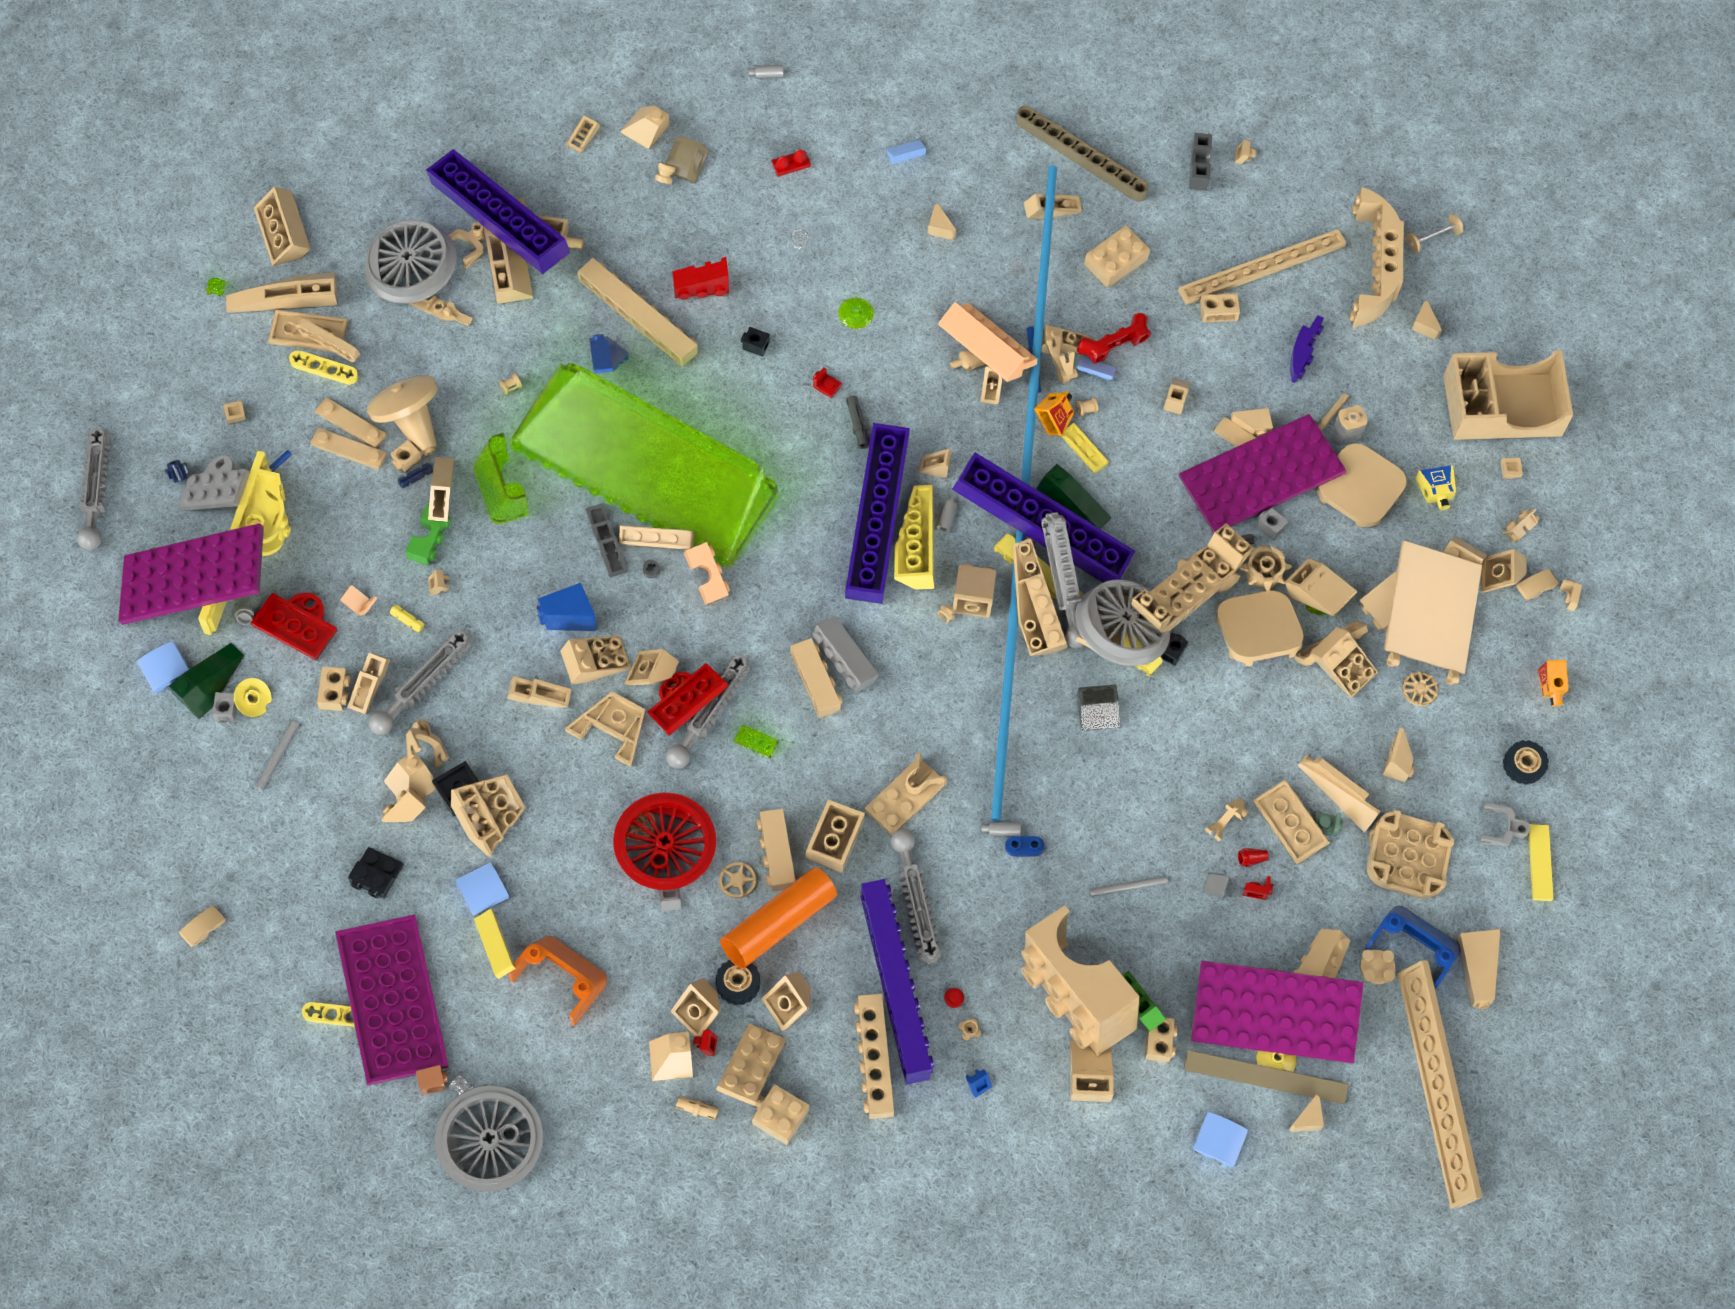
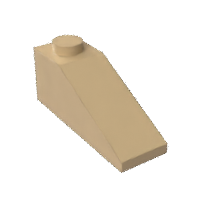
M1034 194L1024 202L1027 219H1044L1046 194ZM1055 195L1053 217L1082 213L1079 196Z

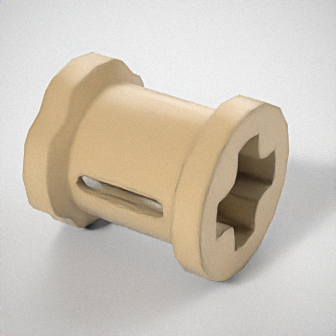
M516 373L504 381H498L505 396L517 388H522L521 381Z
M1091 397L1090 400L1076 401L1079 417L1091 412L1098 413V403L1095 397Z

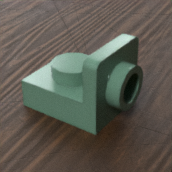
M1319 812L1315 813L1314 821L1323 834L1335 837L1338 831H1342L1343 820L1340 819L1341 813L1337 812L1336 816Z

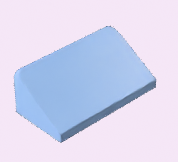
M920 140L886 149L892 164L926 154V148Z
M1082 357L1077 366V369L1110 381L1113 380L1116 371L1115 367L1101 362L1093 364L1086 357Z

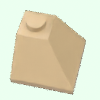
M656 106L641 107L620 133L650 149L669 127V114Z
M1515 549L1487 556L1482 563L1481 591L1488 592L1517 584L1526 575V557Z
M664 649L639 651L624 684H653L672 678L679 661Z
M1399 728L1392 741L1383 775L1406 782L1408 777H1412L1415 767L1412 766L1413 756L1404 728Z
M415 752L413 758L408 759L405 756L398 761L384 780L395 796L403 789L407 791L411 787L424 799L436 790L432 784L434 777Z
M797 972L785 975L761 998L782 1031L787 1030L810 1008L811 988L802 974Z
M701 978L688 986L670 1012L694 1036L702 1037L703 1030L708 1029L721 1011L718 993L704 978Z
M689 1032L669 1033L649 1041L652 1081L693 1077Z

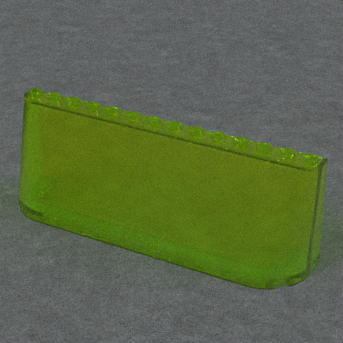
M561 363L558 365L509 440L510 448L517 453L521 451L529 460L539 461L544 468L557 471L560 477L573 480V483L578 487L584 486L592 495L602 496L610 505L616 504L620 506L623 512L636 515L639 521L643 523L647 521L652 524L653 528L694 531L693 547L707 542L708 546L711 545L714 550L715 556L713 558L722 567L728 566L731 568L778 500V488L772 478H767L763 474L765 470L753 460L589 370L572 363L567 365Z

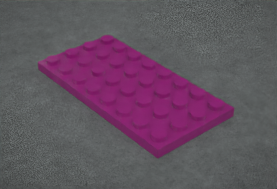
M1307 414L1179 473V478L1212 532L1215 533L1226 523L1232 527L1263 511L1346 474V469L1311 415Z
M258 523L124 555L118 622L124 625L260 593L264 527Z
M415 914L335 931L367 1086L414 1076L418 1070L438 1065L441 1066V1069L449 1068Z
M1201 960L1191 1041L1354 1063L1364 982Z

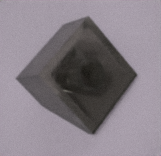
M1117 684L1078 688L1076 698L1081 731L1120 728Z

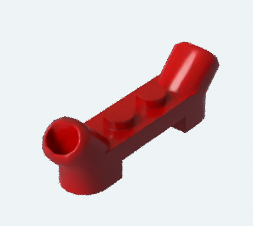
M1136 313L1132 316L1129 327H1122L1111 335L1106 334L1098 341L1086 337L1081 338L1077 348L1078 354L1088 356L1092 363L1096 364L1105 360L1109 351L1129 341L1134 346L1144 342L1152 334L1147 327L1148 317L1143 313Z

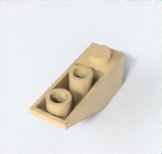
M1046 325L1043 328L1041 352L1050 354L1045 339L1051 338L1053 346L1055 345L1054 336L1061 335L1060 354L1068 353L1072 350L1078 353L1077 348L1081 338L1092 339V336Z

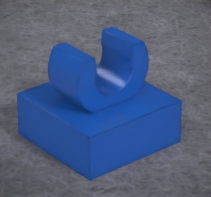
M976 1069V1074L972 1077L966 1076L970 1091L975 1098L992 1088L988 1073L984 1069L981 1071Z

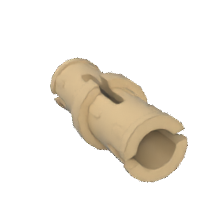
M679 1096L676 1109L693 1113V1116L696 1117L697 1115L707 1117L714 1121L719 1110L718 1107L704 1104L701 1100L695 1101Z

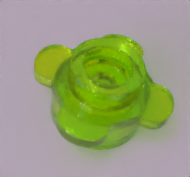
M219 278L208 280L207 294H217L218 296L224 294L223 288L226 286L224 280Z

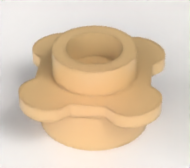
M972 1018L959 1023L958 1028L962 1031L963 1040L968 1041L972 1037H980L981 1030L978 1029V1021Z

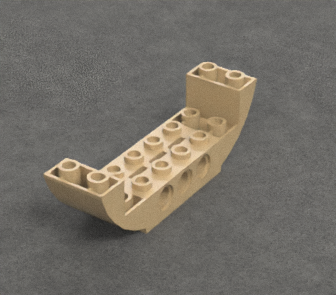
M1361 187L1360 193L1356 194L1355 204L1352 206V214H1355V221L1373 222V231H1376V236H1373L1372 246L1375 247V251L1372 254V262H1375V266L1372 268V277H1375V281L1372 282L1371 291L1375 292V296L1359 294L1357 301H1354L1353 310L1350 311L1349 321H1352L1353 328L1366 325L1379 318L1389 308L1392 300L1396 301L1403 284L1404 221H1400L1396 211L1383 197L1364 187Z
M1226 523L1214 533L1205 548L1152 591L1148 592L1146 589L1141 591L1132 599L1131 604L1160 632L1170 631L1213 596L1242 565L1254 547Z

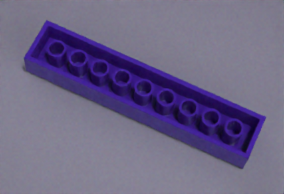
M451 150L426 169L433 186L541 274H544L570 253L566 239L456 150Z
M873 423L845 589V599L883 604L910 428Z
M976 452L971 456L952 488L956 493L1046 547V542L1041 524L1042 519L1046 518V514L1058 512V515H1062L1066 521L1074 565L1103 583L1110 580H1120L1135 553V550Z
M885 879L862 883L860 898L905 1084L908 1085L930 1080L934 1061L932 1055L928 1056V1037L923 1036V1029H925L922 1017H919L918 1010H920L918 998H914L915 985L913 978L909 979L910 964L908 959L905 960L904 953L906 949L904 941H900V924L895 922V915L897 913L895 904H891V887L886 885Z

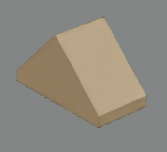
M937 203L934 206L929 222L928 234L953 240L956 236V229Z
M1424 301L1412 330L1430 338L1439 339L1442 329L1428 301Z
M989 366L985 367L980 402L999 404L1002 377Z
M946 449L922 456L919 473L947 478L952 450Z
M1317 1094L1289 1129L1291 1132L1314 1131L1323 1128L1324 1121L1321 1102Z

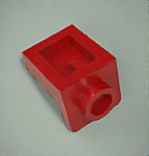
M825 367L820 372L817 371L812 379L813 388L831 399L842 386L840 381L827 374Z
M1266 877L1264 886L1257 882L1246 883L1242 896L1266 900L1267 896L1271 895L1273 891V883H1270L1271 877Z

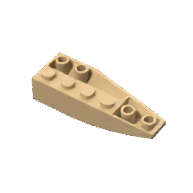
M484 227L497 304L532 299V288L525 260Z
M334 272L297 275L226 295L227 313L338 306L337 274Z
M1031 538L1013 544L1018 621L1030 656L1048 655L1068 649Z

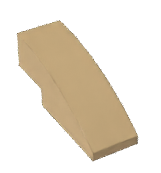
M514 676L510 681L506 699L567 708L571 689L537 679L530 681Z

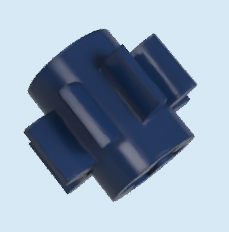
M180 460L168 463V469H165L167 479H173L174 483L185 480L187 478L186 474L189 473L186 462L181 464Z

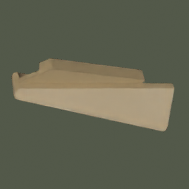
M1306 755L1298 764L1363 832L1369 829L1381 812L1366 802L1369 793L1322 758L1313 760Z

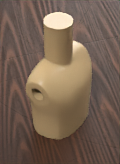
M969 350L961 351L959 359L950 362L951 369L963 366L968 371L985 365L982 360Z

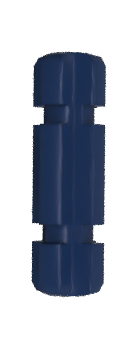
M425 463L422 465V468L418 467L407 473L406 477L398 478V484L401 488L409 486V483L412 484L423 478L425 474L429 475L432 473L433 468L429 463Z

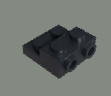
M466 761L432 780V784L453 817L456 814L451 807V790L479 782Z
M368 847L360 862H356L348 876V880L353 888L357 890L363 888L368 891L370 896L377 899L380 896L385 899L404 863Z

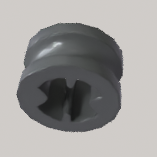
M648 560L643 564V574L647 578H655L659 575L660 567L655 560ZM648 566L655 567L654 572L651 573L650 570L648 572Z

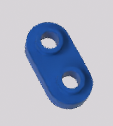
M1012 836L1005 843L1006 852L1014 857H1036L1043 853L1045 847L1043 840L1037 836ZM1017 843L1018 847L1015 848L1012 846V844ZM1036 843L1038 847L1034 848L1031 844Z

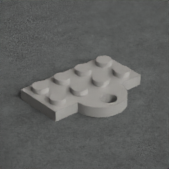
M225 455L219 456L208 464L204 473L189 475L178 507L181 510L187 511L239 506L250 472L246 469L237 470V464L234 460Z

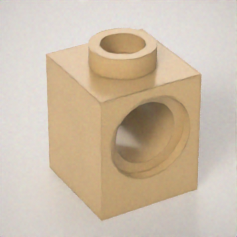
M409 440L391 453L392 465L395 469H401L404 473L422 460L420 451Z

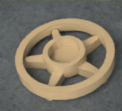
M734 862L725 866L721 871L719 885L727 896L743 898L754 890L756 875L749 865ZM740 866L738 872L731 873L727 871L731 867ZM743 867L751 872L753 878L744 876L742 873ZM724 873L730 877V882L725 887L722 884ZM753 881L751 888L744 893L742 887L745 882ZM733 886L738 888L741 894H732L727 889Z

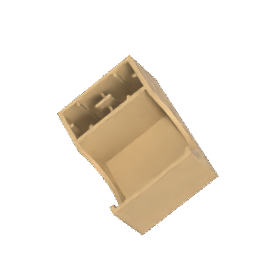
M1555 350L1545 360L1525 366L1502 364L1496 359L1497 352L1452 354L1443 377L1453 440L1557 437L1564 434L1573 417V410L1562 350Z
M1064 905L1025 931V949L1021 951L1025 966L1021 968V971L1026 981L1033 988L1041 984L1049 994L1045 1001L1053 1015L1057 1018L1065 1015L1072 1023L1073 1027L1069 1030L1077 1045L1082 1049L1090 1046L1098 1056L1137 1030L1140 996L1110 960L1098 965H1082L1072 961L1062 952L1068 946L1066 931L1067 915L1070 913Z

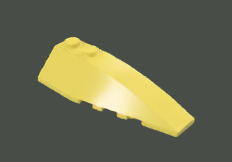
M933 485L913 487L907 513H905L904 522L899 531V538L895 544L894 578L915 590L934 589Z

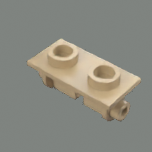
M1536 509L1523 510L1518 514L1519 518L1516 521L1513 520L1505 526L1507 529L1502 534H1508L1511 542H1518L1526 534L1523 527L1526 531H1530L1538 524L1539 517L1533 514Z

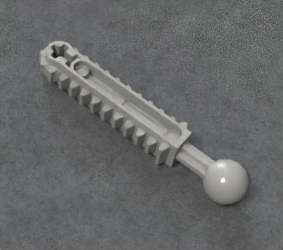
M103 427L94 428L88 433V445H86L87 451L85 452L87 458H85L86 464L84 465L86 471L83 472L85 478H83L84 484L82 488L84 491H81L83 497L80 498L81 503H79V507L86 514L85 528L79 531L77 542L81 548L88 551L98 548L102 541L101 533L96 529L97 518H101V513L105 512L103 504H105L104 497H106L104 491L107 490L105 484H107L106 477H108L106 471L109 470L107 464H109L108 458L110 455L108 451H110L109 445L111 444V436Z
M1058 512L1045 515L1046 518L1042 519L1041 524L1059 611H1066L1069 628L1065 632V640L1070 647L1081 648L1084 645L1076 641L1080 633L1076 625L1075 612L1078 602L1082 600L1080 598L1068 539L1066 521L1062 515H1058Z
M464 630L454 631L452 635H449V640H444V645L438 646L439 650L437 652L433 651V656L428 657V662H423V667H418V672L412 673V678H407V683H402L401 689L395 688L396 700L385 711H377L371 715L368 723L369 729L379 736L388 734L393 727V719L402 709L415 708V702L421 701L420 696H425V691H430V686L436 685L437 679H442L441 674L446 675V669H452L451 664H456L457 658H462V653L468 652L467 650L471 648L470 635Z
M739 654L731 656V659L727 661L728 667L724 666V673L720 672L719 676L726 681L728 687L699 710L696 715H693L690 720L686 721L688 733L680 745L672 746L666 753V761L671 768L678 770L689 764V750L696 740L700 741L702 737L707 738V730L711 731V724L715 725V718L719 719V712L724 711L723 706L728 705L727 700L732 699L731 694L736 693L735 688H739V682L744 681L743 676L748 675L751 666L749 665L748 657L746 658Z
M899 829L892 834L890 843L892 848L900 853L903 871L899 875V881H903L901 882V887L905 888L903 895H908L904 901L909 903L906 905V909L911 910L908 912V917H912L910 924L915 925L911 929L912 932H916L913 939L918 940L915 943V947H920L917 950L920 961L926 963V965L936 964L942 955L941 945L937 944L939 937H934L937 935V930L933 929L936 923L931 922L934 919V915L929 914L932 912V908L927 907L930 905V900H926L929 894L924 892L927 886L922 885L925 883V878L922 877L924 870L918 869L917 864H914L911 852L915 845V837L911 831ZM929 944L930 951L933 952V955H930L929 952H926L928 947L927 945Z

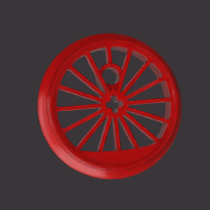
M675 793L650 794L632 803L620 816L613 836L614 853L622 870L638 884L655 890H674L696 881L708 869L716 850V832L707 812L692 799ZM649 813L660 815L662 833L659 832ZM645 815L657 835L639 823L637 819ZM663 815L671 817L667 832L664 829ZM677 818L682 820L681 823L676 827V829L670 834L674 819ZM686 822L696 825L675 836ZM632 825H635L651 838L629 833L628 831ZM699 829L703 835V838L680 840ZM627 837L651 843L625 846ZM664 840L668 841V843H666L665 846L662 845V843H664ZM704 843L703 852L681 846ZM650 849L631 860L627 854V851ZM678 851L699 856L700 859L694 864ZM651 855L650 860L641 870L634 865V863ZM668 855L680 874L677 877L670 878ZM674 855L689 865L691 869L683 873ZM661 857L665 862L657 865L654 863V860ZM650 865L655 870L654 876L644 873ZM666 869L667 878H657L658 871Z

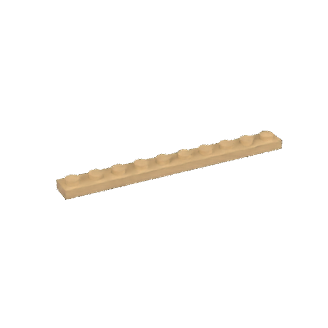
M1339 229L1186 284L1179 287L1178 292L1185 305L1201 300L1202 295H1215L1346 246V241Z

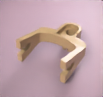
M479 222L473 223L472 229L469 232L456 229L448 235L452 242L455 239H462L475 249L474 252L463 258L465 269L483 254L481 242L485 239L483 225Z
M1061 335L1054 336L1055 345L1052 346L1051 338L1045 339L1052 361L1057 368L1058 378L1061 384L1070 382L1071 379L1078 377L1077 371L1073 367L1075 352L1074 350L1069 351L1068 361H1066L1065 355H1060Z
M418 719L413 724V727L408 730V733H406L408 759L415 756L414 751L418 753L422 749L417 739L425 741L433 746L435 767L439 768L442 765V761H447L449 756L441 739L431 733L429 724L424 719Z
M1238 797L1225 806L1227 811L1216 823L1207 827L1205 831L1209 834L1215 831L1214 838L1220 841L1225 825L1234 815L1242 821L1248 814L1249 810L1244 807L1245 801Z

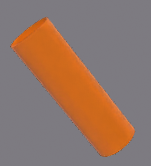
M813 867L720 939L723 951L737 967L741 969L746 968L835 899L837 891L833 882L821 869Z

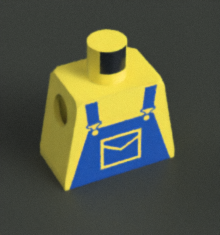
M1453 465L1418 471L1415 479L1427 503L1437 502L1441 511L1449 509L1450 504L1448 500H1452L1456 493Z

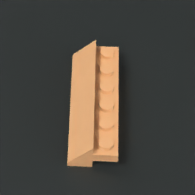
M954 302L939 321L940 327L1007 382L1021 377L1023 370L1037 365L1038 359L970 303L958 305Z

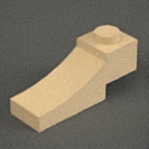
M368 653L363 670L359 672L347 708L367 714L375 693L385 677L391 659L374 653Z

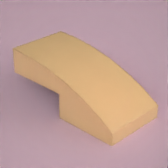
M1546 569L1523 580L1516 587L1524 599L1528 601L1538 597L1542 592L1553 589L1559 582L1551 571Z
M212 905L179 931V934L191 947H194L206 939L211 931L221 926L225 922V918Z

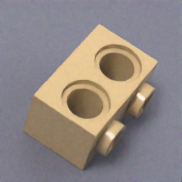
M1224 293L1201 296L1199 304L1202 322L1238 321L1240 315L1238 294Z
M322 667L317 698L319 709L343 711V705H347L348 694L345 691L346 687L350 686V675H347L346 668ZM335 678L340 679L338 682H331ZM337 696L335 700H329L330 697Z
M1165 1017L1166 1020L1157 1026L1165 1027L1167 1033L1159 1032L1157 1027L1152 1031L1147 1029L1145 1060L1169 1063L1171 1057H1175L1176 1045H1172L1173 1037L1176 1038L1177 1025H1174L1175 1018ZM1156 1046H1163L1166 1052H1158Z

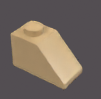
M1269 408L1232 412L1230 420L1255 437L1264 435L1273 429Z

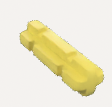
M394 605L391 608L390 614L395 618L398 617V620L408 627L412 626V629L418 633L423 630L424 623L422 621L416 620L417 618L406 610L402 611V608L398 605Z

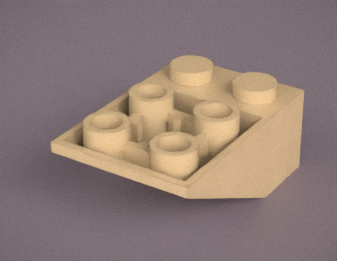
M1310 558L1285 581L1289 598L1331 616H1334L1357 593V590L1327 566Z
M1338 627L1310 652L1318 665L1351 698L1378 673L1350 633Z
M620 635L569 639L560 650L571 684L587 683L631 669Z
M1070 1040V1101L1111 1102L1114 1096L1111 1047L1097 1056L1090 1046L1082 1049L1075 1041Z

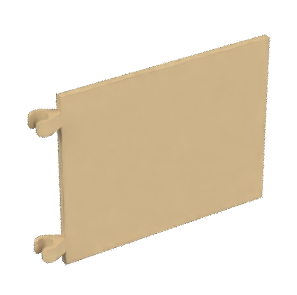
M1405 540L1402 541L1384 650L1390 652L1387 659L1388 666H1398L1400 664L1399 655L1448 669L1450 671L1447 675L1446 683L1453 685L1459 682V673L1465 674L1482 565Z

